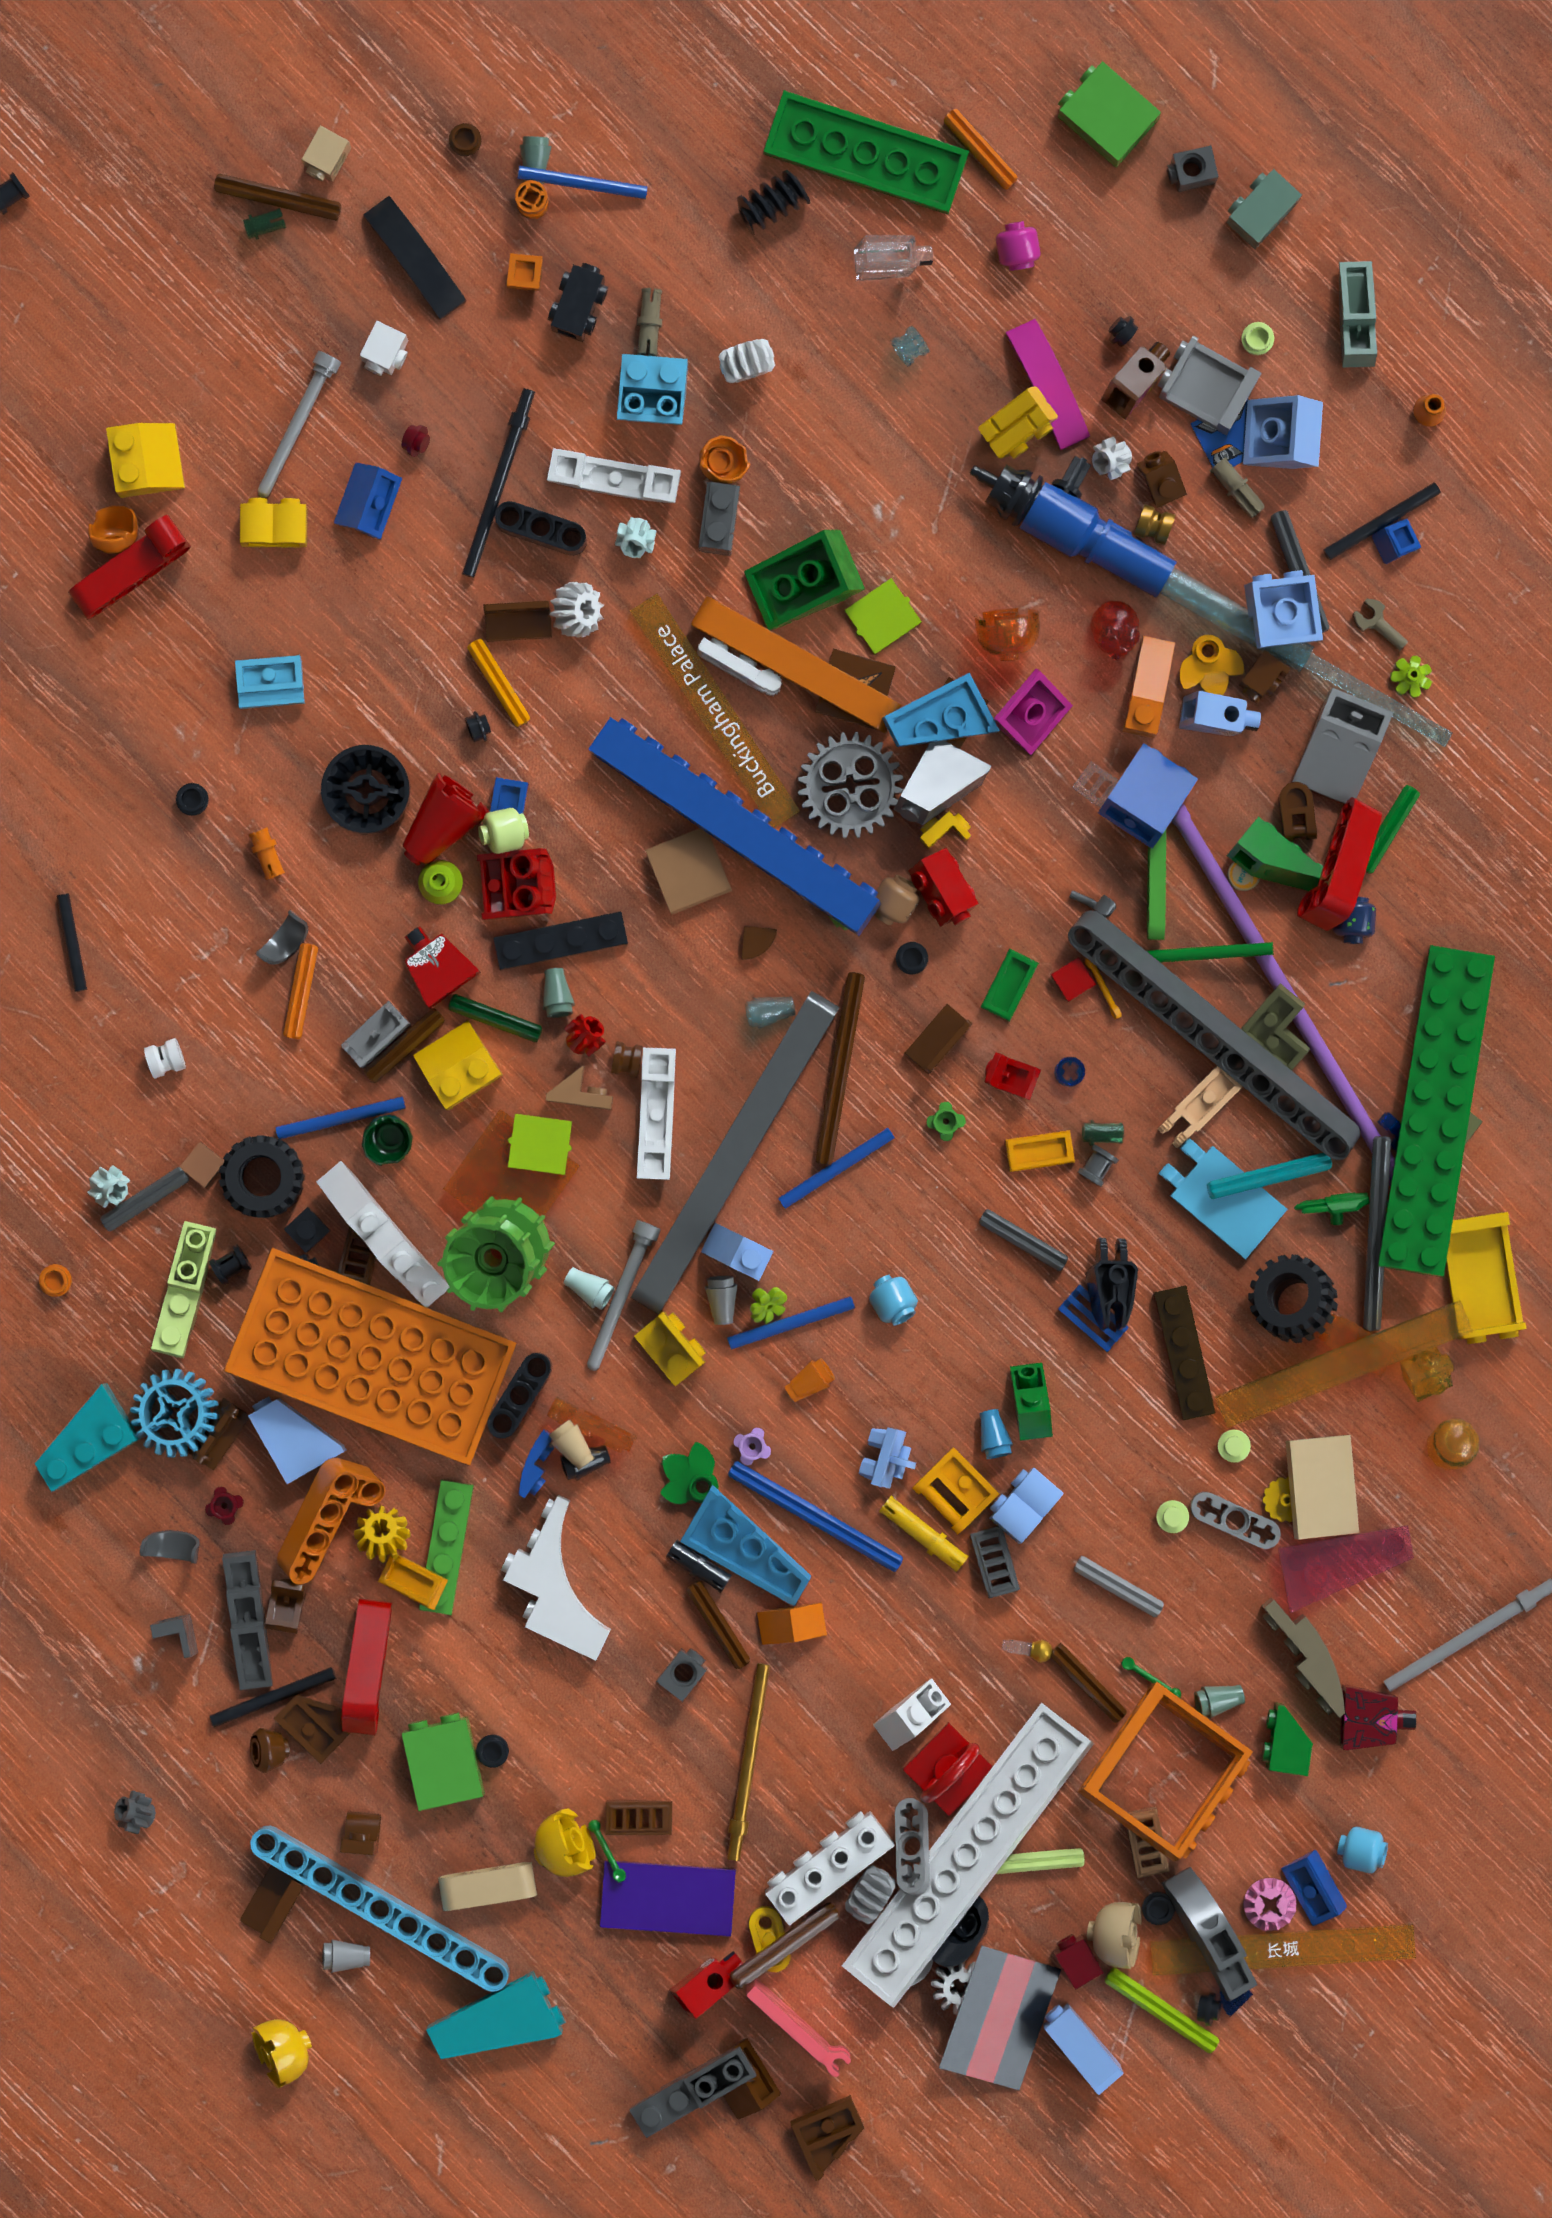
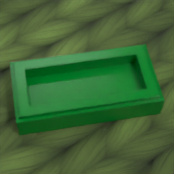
M1009 948L981 1008L1010 1022L1039 963Z

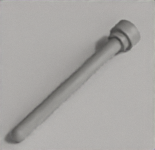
M318 351L313 360L315 364L313 371L315 373L258 487V495L262 498L270 495L326 378L330 379L332 374H336L342 363L322 351Z
M637 1220L632 1231L635 1233L633 1249L587 1362V1367L592 1371L599 1369L647 1246H651L653 1241L658 1239L661 1229L640 1220Z

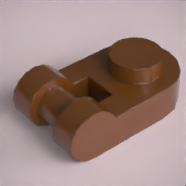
M1301 782L1288 783L1279 794L1282 836L1290 842H1294V838L1306 837L1307 840L1317 839L1311 790ZM1304 815V824L1293 825L1292 816Z

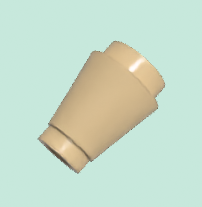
M568 1420L549 1434L553 1440L551 1444L575 1465L578 1470L595 1459L578 1424L574 1426L571 1420Z

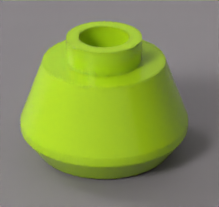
M435 860L421 870L418 886L423 897L429 902L447 904L455 900L460 894L463 879L461 872L453 863L446 860Z

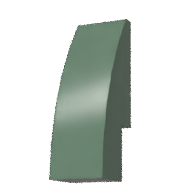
M1372 261L1339 262L1342 368L1375 367L1377 358L1376 306Z

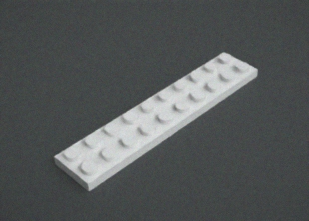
M1041 1703L929 1850L930 1884L928 1889L923 1894L917 1896L910 1895L900 1889L843 1963L842 1967L894 2008L1094 1743ZM914 1871L912 1877L906 1881L912 1887H914L916 1881H920V1876L916 1875Z

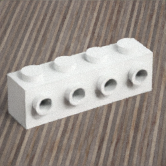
M862 1811L855 1814L846 1822L848 1828L838 1835L833 1831L819 1842L822 1846L812 1855L809 1851L805 1852L793 1862L796 1866L786 1875L783 1871H780L767 1882L770 1887L765 1890V1894L789 1926L895 1846L893 1840L871 1811L865 1815Z

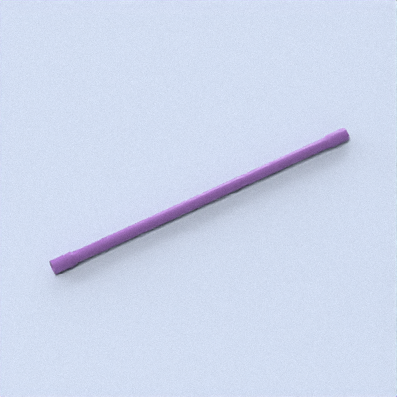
M1182 803L1173 817L1172 823L1178 828L1246 944L1265 943L1191 820L1189 811L1184 803ZM1273 955L1254 956L1274 990L1281 983L1297 997ZM1303 1007L1293 1019V1022L1352 1121L1359 1127L1360 1134L1372 1153L1373 1139L1376 1136H1380ZM1390 1152V1169H1389V1186H1390V1187H1391V1180H1392V1174H1393V1168H1394V1162H1395V1158L1392 1156L1391 1152Z

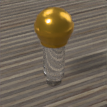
M1003 1640L1002 1650H1007L1009 1653L1028 1655L1040 1663L1046 1662L1051 1658L1052 1647L1045 1640H1038L1033 1643Z

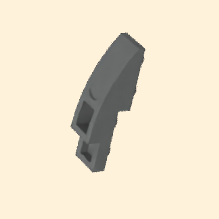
M1188 1867L1162 1882L1161 1884L1191 1942L1197 1943L1226 2001H1231L1257 1986L1258 1984L1244 1959L1247 1954L1220 1907L1192 1868Z
M739 2046L667 2083L659 2091L633 2105L629 2110L645 2137L648 2138L695 2109L703 2108L756 2077L757 2074Z

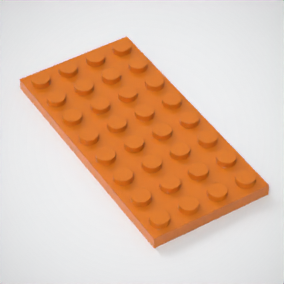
M271 1248L223 1372L470 1466L517 1343Z

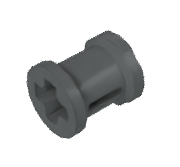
M1094 1144L1092 1155L1085 1166L1079 1168L1077 1173L1102 1187L1104 1184L1102 1180L1112 1164H1117L1119 1159Z

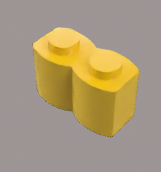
M249 498L248 503L240 504L241 546L258 548L307 547L306 504H300V499L296 498L280 499V504H267V499Z

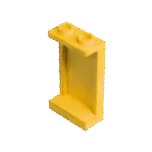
M1508 1212L1453 1220L1446 1269L1457 1338L1467 1339V1344L1486 1342V1335L1498 1333L1500 1339L1518 1337V1330L1527 1329L1526 1322H1523L1508 1231V1225H1510Z

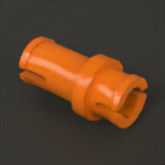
M266 827L248 834L253 843V847H251L252 853L257 854L265 880L285 874L275 849L277 845L276 840L271 839L269 828Z

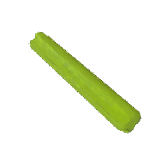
M1113 1967L1106 1975V1984L1207 2053L1211 2054L1218 2046V2037L1117 1968Z

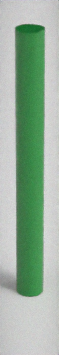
M1273 942L1147 950V952L1160 963L1274 955Z

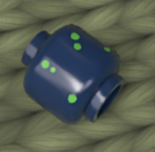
M1358 897L1349 918L1334 927L1333 932L1338 936L1344 937L1343 943L1363 944V938H1369L1375 934L1376 907L1369 903V898Z

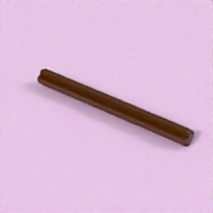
M849 972L847 976L816 1154V1162L818 1164L831 1165L834 1159L865 976L861 973Z

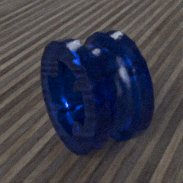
M1066 1057L1055 1066V1078L1063 1086H1075L1085 1077L1084 1064L1076 1057ZM1065 1063L1068 1066H1071L1072 1063L1077 1066L1075 1074L1078 1077L1074 1081L1072 1077L1066 1080L1062 1076L1065 1073V1070L1062 1068Z

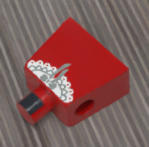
M419 926L404 937L415 951L404 961L426 1005L430 1009L481 973L442 933L433 940H430L421 926Z
M734 1951L720 1962L711 1957L670 1988L669 1991L687 2015L697 2019L735 1987L729 1975L742 1965L743 1962ZM714 1973L717 1977V1983L709 1987L707 1979Z

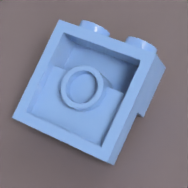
M1299 570L1283 573L1284 578L1272 580V574L1253 576V582L1244 585L1248 617H1253L1257 649L1323 640L1315 575L1303 576V571Z

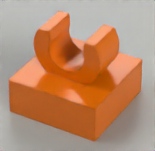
M510 253L507 288L540 291L543 256Z

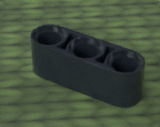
M512 501L503 502L495 511L497 526L501 532L572 556L580 554L587 546L585 530L576 522ZM506 511L517 512L519 520L516 524L507 526L501 522L502 515ZM538 521H545L550 525L549 532L544 536H537L532 532V527ZM570 531H575L581 535V541L573 547L567 546L563 542V537Z
M541 1352L532 1353L523 1360L488 1418L487 1427L493 1436L507 1438L519 1427L551 1375L553 1369L552 1362L546 1354ZM533 1358H540L546 1364V1371L540 1377L533 1376L528 1370L529 1362ZM523 1386L528 1390L529 1399L525 1404L519 1405L512 1400L511 1392L514 1387ZM505 1414L510 1417L512 1426L508 1432H499L495 1428L494 1419L497 1415Z

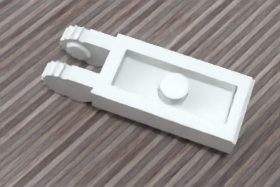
M703 638L697 650L699 657L750 687L766 693V695L774 696L780 692L782 679H780L781 676H778V674H774V671L770 669L760 671L755 668L757 663L747 656L740 654L738 658L729 653V647L715 638H712L711 641Z

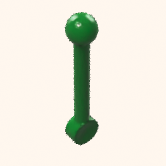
M1126 1657L1122 1660V1667L1124 1669L1133 1670L1151 1683H1160L1181 1698L1182 1693L1178 1688H1171L1137 1666L1131 1657Z
M591 1820L588 1824V1829L595 1834L614 1871L613 1879L618 1883L625 1881L626 1873L616 1863L600 1831V1822Z

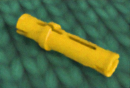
M892 1495L879 1510L880 1513L927 1548V1553L930 1556L936 1555L955 1572L960 1569L961 1565L969 1557L945 1539L947 1537L946 1534L936 1532Z

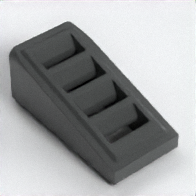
M996 1526L971 1533V1540L988 1598L1020 1590L1003 1530ZM995 1537L999 1539L997 1544L983 1548L980 1547L979 1542ZM1002 1550L1003 1556L984 1560V1554ZM1002 1563L1006 1564L1007 1569L988 1574L987 1567ZM1005 1576L1010 1578V1582L996 1586L991 1585V1580Z

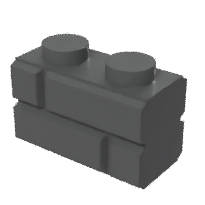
M707 482L699 552L732 555L740 486Z

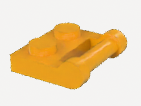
M954 1447L912 1487L918 1495L921 1493L952 1524L951 1529L957 1535L999 1495L992 1485ZM937 1477L969 1509L963 1516L931 1485Z

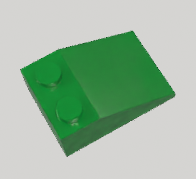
M822 530L744 571L767 629L770 631L840 603L865 590L841 530Z

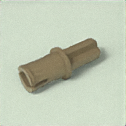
M1226 457L1209 470L1229 492L1226 495L1228 497L1232 496L1250 518L1255 517L1264 509L1263 502L1246 483L1248 479H1243Z

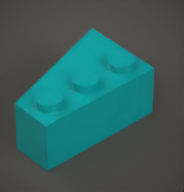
M107 1383L100 1385L35 1462V1466L51 1492L60 1489L141 1439L136 1437L137 1431L132 1426L131 1421Z

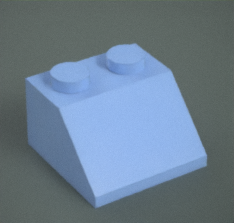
M1299 395L1248 400L1243 465L1288 469L1319 467L1323 402Z

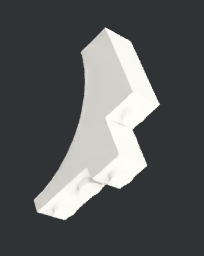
M342 1161L316 1181L346 1223L364 1240L378 1261L424 1307H429L447 1291L449 1285L446 1280L409 1241L360 1180Z
M558 1495L555 1501L548 1500L541 1517L546 1519L542 1530L535 1529L527 1544V1547L532 1549L531 1553L529 1554L518 1549L515 1555L508 1554L501 1571L506 1573L503 1581L539 1597L537 1602L530 1600L523 1614V1618L528 1620L525 1628L596 1661L611 1628L602 1624L585 1609L567 1579L561 1553V1534L565 1513L570 1500Z

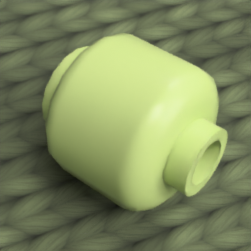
M514 808L486 813L483 825L478 827L482 845H488L490 850L496 854L520 849L523 847L525 839L529 838L526 818L523 813L519 814Z

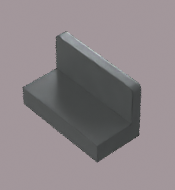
M191 1614L159 1620L150 1625L153 1638L179 1633L184 1659L198 1653Z

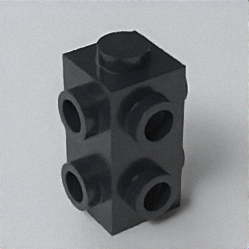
M582 263L581 267L573 264L570 273L564 272L559 286V290L563 291L559 303L553 302L548 315V320L552 322L551 328L553 332L580 342L584 341L586 334L592 335L597 321V317L593 316L597 304L603 305L609 288L604 285L605 278L604 275L600 274L601 270L587 263Z

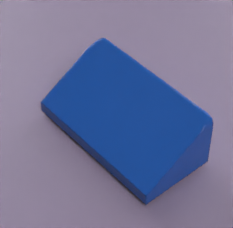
M1313 1850L1281 1868L1312 1926L1340 1915L1347 1908L1345 1900L1317 1850Z

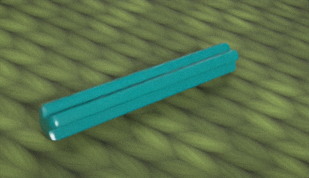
M1319 1153L1210 1181L1207 1183V1191L1211 1199H1217L1327 1171L1332 1168V1160L1324 1153Z

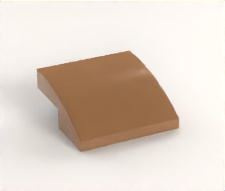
M701 828L645 850L671 915L732 891L711 837Z

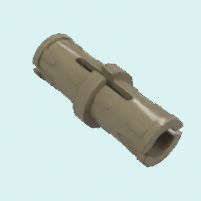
M651 288L641 289V317L637 318V326H640L637 355L645 356L647 343H649L648 356H658V331L662 327L663 321L660 319L662 290L654 288L653 299L650 302Z

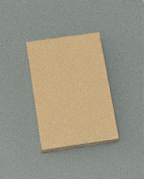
M1351 1435L1286 1441L1294 1539L1359 1533Z

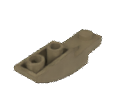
M1270 1598L1262 1605V1608L1266 1611L1262 1616L1263 1619L1274 1631L1280 1628L1288 1638L1283 1642L1295 1656L1300 1653L1303 1655L1294 1664L1299 1670L1295 1677L1307 1690L1311 1687L1316 1690L1320 1695L1316 1701L1328 1715L1334 1712L1338 1717H1341L1345 1714L1343 1693L1339 1676L1326 1645L1306 1616L1302 1614L1295 1621H1292L1273 1598Z

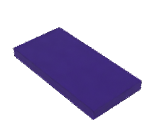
M605 1860L600 1927L731 1936L736 1869L616 1861L619 1868L623 1869L626 1873L625 1881L618 1883L613 1879L614 1871L609 1861Z

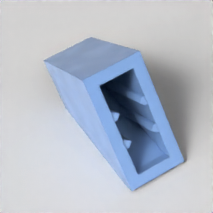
M717 1223L714 1224L701 1250L702 1253L758 1281L774 1252Z
M270 1397L263 1399L252 1406L255 1412L248 1415L286 1484L321 1466L326 1460L347 1451L344 1444L280 1398L273 1402Z
M1068 2003L1063 2008L1057 2005L1045 2016L1047 2021L1043 2024L1044 2029L1098 2095L1124 2074L1120 2063Z

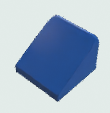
M1408 518L1387 526L1372 535L1376 548L1385 564L1391 563L1421 548Z

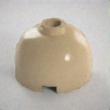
M1113 1902L1105 1905L1098 1912L1095 1921L1089 1922L1087 1940L1093 1941L1094 1952L1107 1965L1127 1969L1134 1967L1140 1946V1937H1137V1924L1141 1925L1142 1923L1140 1905L1128 1902Z

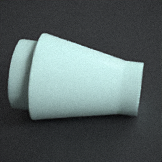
M574 1267L571 1268L564 1280V1285L571 1288L591 1308L597 1307L601 1310L607 1305L615 1287L609 1284V1280L579 1271Z

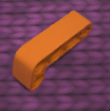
M340 1458L328 1459L321 1465L277 1556V1564L293 1583L302 1585L313 1579L350 1502L364 1506H374L384 1498L385 1486L370 1468Z

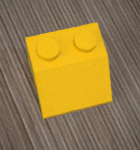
M134 423L106 428L115 491L120 498L185 488L175 423Z
M469 1021L464 1022L413 1055L446 1110L452 1109L503 1076Z

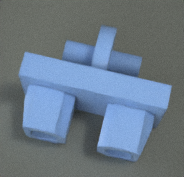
M887 1427V1430L872 1428L868 1445L880 1448V1455L878 1461L864 1458L861 1462L859 1474L872 1480V1485L890 1489L893 1477L903 1479L906 1467L915 1469L917 1463L908 1460L911 1447L903 1445L906 1432Z

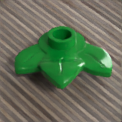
M695 1442L688 1457L681 1454L663 1456V1470L670 1482L663 1487L660 1493L671 1503L684 1504L691 1500L702 1503L712 1485L719 1489L718 1481L713 1475L715 1460L711 1452L703 1444ZM701 1480L706 1481L709 1485L708 1491L705 1493L698 1492L696 1489L697 1482Z

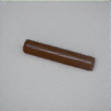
M431 1009L364 1069L365 1075L371 1082H378L445 1021L444 1017L437 1009Z
M696 1581L688 1586L686 1589L688 1595L734 1668L738 1670L746 1666L750 1662V1657L703 1583Z
M1058 1644L1052 1650L1051 1658L1113 1722H1119L1126 1715L1127 1710L1063 1644Z

